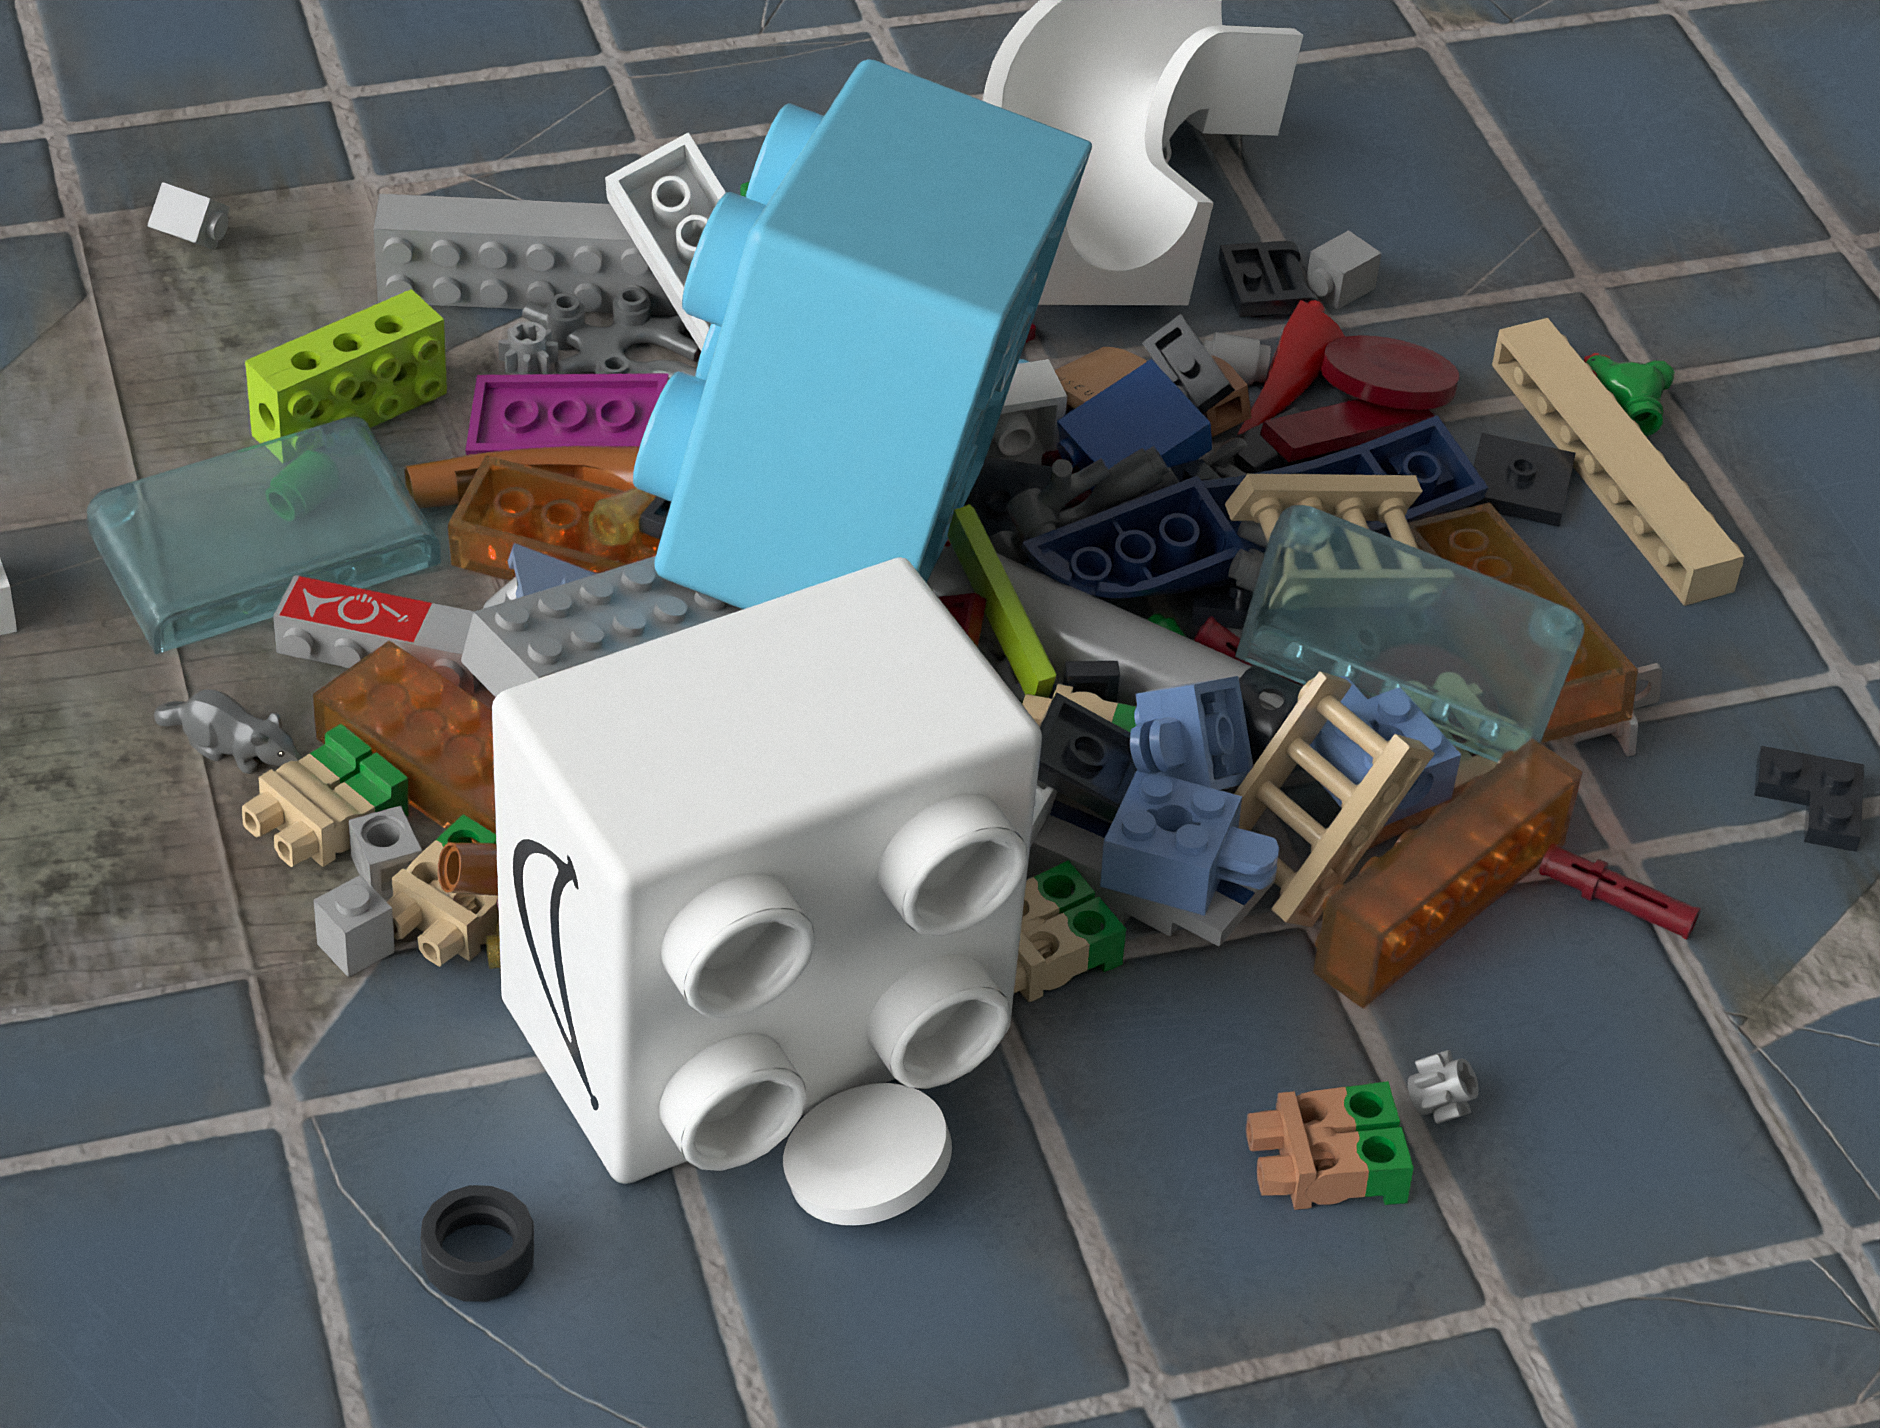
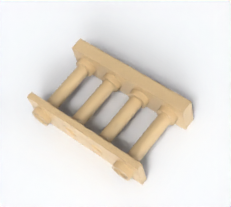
M1247 474L1225 503L1231 521H1255L1260 523L1279 570V574L1261 595L1264 605L1286 604L1289 607H1298L1305 604L1414 603L1424 606L1436 601L1442 595V591L1457 575L1454 566H1425L1405 518L1409 507L1422 493L1416 475ZM1281 521L1303 523L1319 566H1299ZM1324 521L1345 523L1362 566L1341 565ZM1366 521L1386 523L1403 566L1383 565Z
M1321 671L1318 672L1315 678L1309 680L1303 686L1298 695V703L1234 793L1235 795L1242 796L1239 820L1240 829L1250 831L1266 807H1268L1311 844V854L1297 872H1294L1278 858V868L1274 883L1281 888V896L1271 909L1286 923L1312 927L1435 754L1421 741L1394 734L1391 740L1386 741L1341 703V700L1352 684L1344 678ZM1327 720L1373 757V766L1358 785L1354 784L1310 746ZM1297 764L1342 801V810L1329 828L1325 829L1280 790V787Z

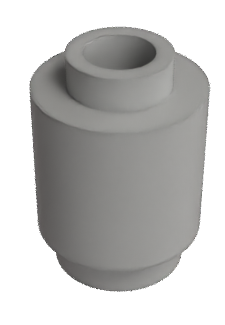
M1215 332L1212 341L1204 340L1203 345L1210 355L1221 358L1230 364L1247 385L1252 386L1254 381L1265 382L1271 347L1260 344V339Z

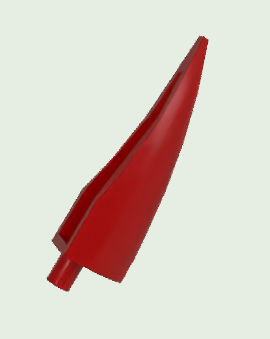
M1301 300L1283 329L1265 385L1251 409L1252 418L1244 421L1237 435L1266 420L1274 418L1298 398L1322 372L1321 366L1326 346L1333 340L1345 337L1339 325L1324 313L1325 308L1319 301L1312 300L1306 303Z

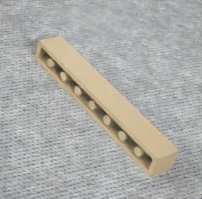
M1548 318L1500 329L1492 362L1493 368L1557 448L1576 453L1573 468L1681 603L1686 606L1735 592L1744 560V555L1739 546L1727 536L1716 522L1714 516L1704 508L1690 491L1688 484L1680 479L1666 462L1663 454L1652 445L1642 433L1639 425L1628 416L1616 401L1615 396L1605 388L1595 376L1591 367L1576 353L1569 344L1568 339L1557 330Z

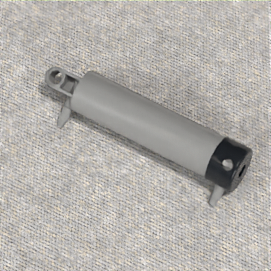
M952 545L949 547L944 546L927 584L937 597L975 593ZM997 554L1057 674L1054 681L1055 685H1063L1065 661H1118L1120 680L1117 703L1137 706V693L1238 676L1253 766L1298 703V695L1303 686L1253 665L1251 667ZM984 612L980 635L992 641L993 649L990 653L996 658L1003 660L1006 655ZM1240 785L1220 791L1234 794Z

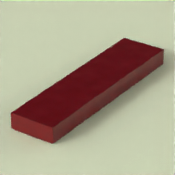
M1356 399L1266 420L1263 422L1259 435L1288 462L1364 444L1432 418L1434 414L1429 409H1400Z

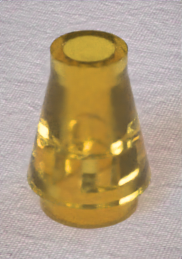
M635 487L597 501L589 515V525L592 533L600 542L608 546L627 544L639 530V516L656 496Z

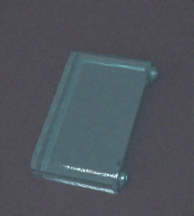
M359 417L341 418L330 423L102 490L90 501L86 511L88 531L155 655L272 618L294 575L363 589L441 564V546L438 538L365 420Z
M1295 505L1288 507L1280 514L1271 532L1235 657L1303 685L1315 678L1319 671L1334 676H1345L1350 679L1367 699L1401 687L1452 745L1528 775L1582 640L1584 625L1575 612L1564 606L1314 507Z

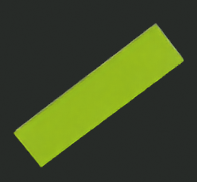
M967 505L954 509L947 537L974 592L987 599L985 614L1025 695L1030 694L1049 698L1057 674L974 507Z

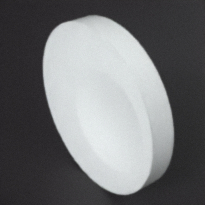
M893 1083L861 1085L829 1097L815 1106L799 1121L785 1146L783 1155L784 1173L794 1198L812 1216L822 1221L839 1225L853 1226L876 1223L909 1210L934 1190L943 1178L950 1163L952 1154L951 1135L939 1106L923 1092L906 1087L905 1085Z

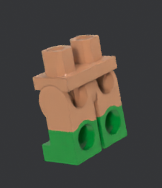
M1389 1081L1302 1093L1296 1096L1295 1091L1278 1093L1275 1110L1249 1113L1246 1124V1137L1249 1149L1252 1152L1279 1149L1280 1153L1277 1156L1258 1157L1257 1180L1261 1196L1290 1194L1294 1210L1309 1209L1312 1207V1202L1319 1205H1331L1340 1203L1348 1198L1382 1196L1385 1205L1408 1203L1414 1167L1403 1129L1399 1127L1400 1119Z

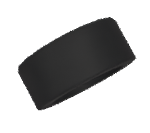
M469 1185L455 1189L432 1203L422 1219L420 1237L422 1265L429 1281L445 1295L462 1301L486 1302L506 1296L524 1283L533 1267L534 1222L527 1206L511 1192L485 1185ZM470 1225H491L504 1230L513 1238V1245L509 1250L497 1258L484 1262H466L450 1256L442 1248L446 1237L457 1229Z

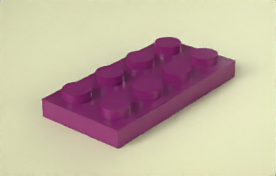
M669 374L477 375L465 448L466 455L511 449L559 446H640L651 414L669 380Z

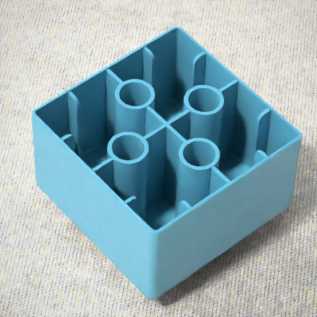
M871 59L862 61L857 65L825 116L788 103L784 105L775 117L763 142L749 182L746 197L733 192H726L717 202L703 230L687 275L682 297V309L686 314L709 322L711 325L699 357L695 376L678 371L668 380L651 414L637 454L633 472L634 486L639 490L671 501L654 562L657 574L663 579L741 609H746L899 557L906 558L927 583L948 540L947 534L954 509L964 506L984 464L1088 162L1092 143Z

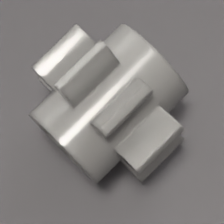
M530 321L520 322L512 328H508V339L498 341L499 360L505 361V372L512 373L513 375L550 374L549 363L558 362V342L552 341V331L550 329L545 330L542 325Z
M1447 1050L1415 1061L1419 1073L1409 1077L1408 1092L1412 1104L1421 1115L1433 1113L1435 1122L1439 1124L1471 1113L1467 1101L1477 1098L1479 1087L1475 1072L1467 1060L1460 1058L1453 1061L1451 1051Z

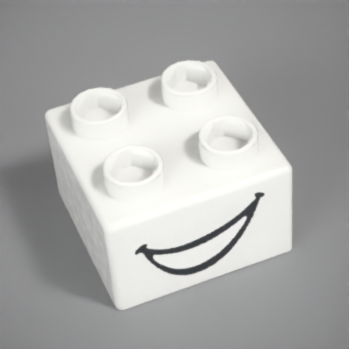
M894 558L506 689L494 699L492 722L502 999L615 1181L622 1184L633 1183L686 1161L699 1169L716 1171L745 1165L768 1153L788 1136L802 1115L807 1114L829 1097L850 1088L867 1084L886 1083L893 1079L911 1088L929 1089L948 1084L971 1072L989 1057L1007 1033L1011 1022L1042 733L1039 725L906 558Z

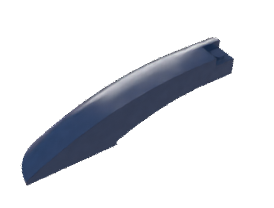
M1438 415L1356 447L1315 460L1275 470L1253 473L1416 475L1422 493L1409 507L1405 515L1410 529L1483 500L1489 488ZM1246 475L1201 481L1199 476H1195L1023 541L1021 546L1028 558L1052 579L1087 594L1107 598L1168 595L1225 586L1237 582V580L1229 577V569L1240 549L1249 551L1254 548L1273 557L1271 550L1237 535L1242 521H1231L1225 506L1227 500ZM1292 521L1297 533L1302 538L1309 540L1303 523ZM1325 521L1344 534L1348 541V552L1355 550L1345 523ZM1366 521L1374 543L1391 537L1386 523Z

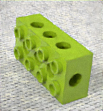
M410 289L245 360L252 436L284 467L298 461L305 454L316 453L447 394L444 319L418 294Z

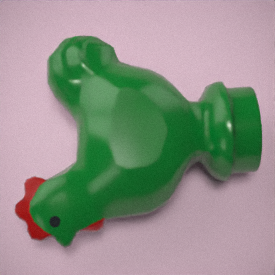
M1593 353L1584 357L1583 361L1591 367L1595 376L1615 396L1619 405L1639 425L1646 437L1656 433L1663 424V406L1660 400L1663 391L1669 389L1674 381L1675 372L1673 367L1660 360H1653L1645 364L1640 362L1617 363L1611 360L1610 356L1600 355L1599 353Z

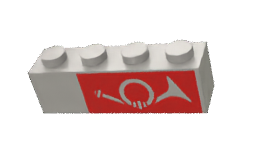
M294 575L273 615L276 652L279 654L473 694L480 682L461 662L474 611Z

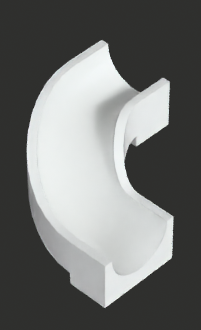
M1039 0L1019 19L1004 39L992 62L982 101L1092 143V150L1038 305L1189 304L1214 202L1167 164L1164 159L1163 149L1177 127L1184 120H1187L1200 132L1206 134L1278 136L1303 34L1292 28L1222 25V0Z

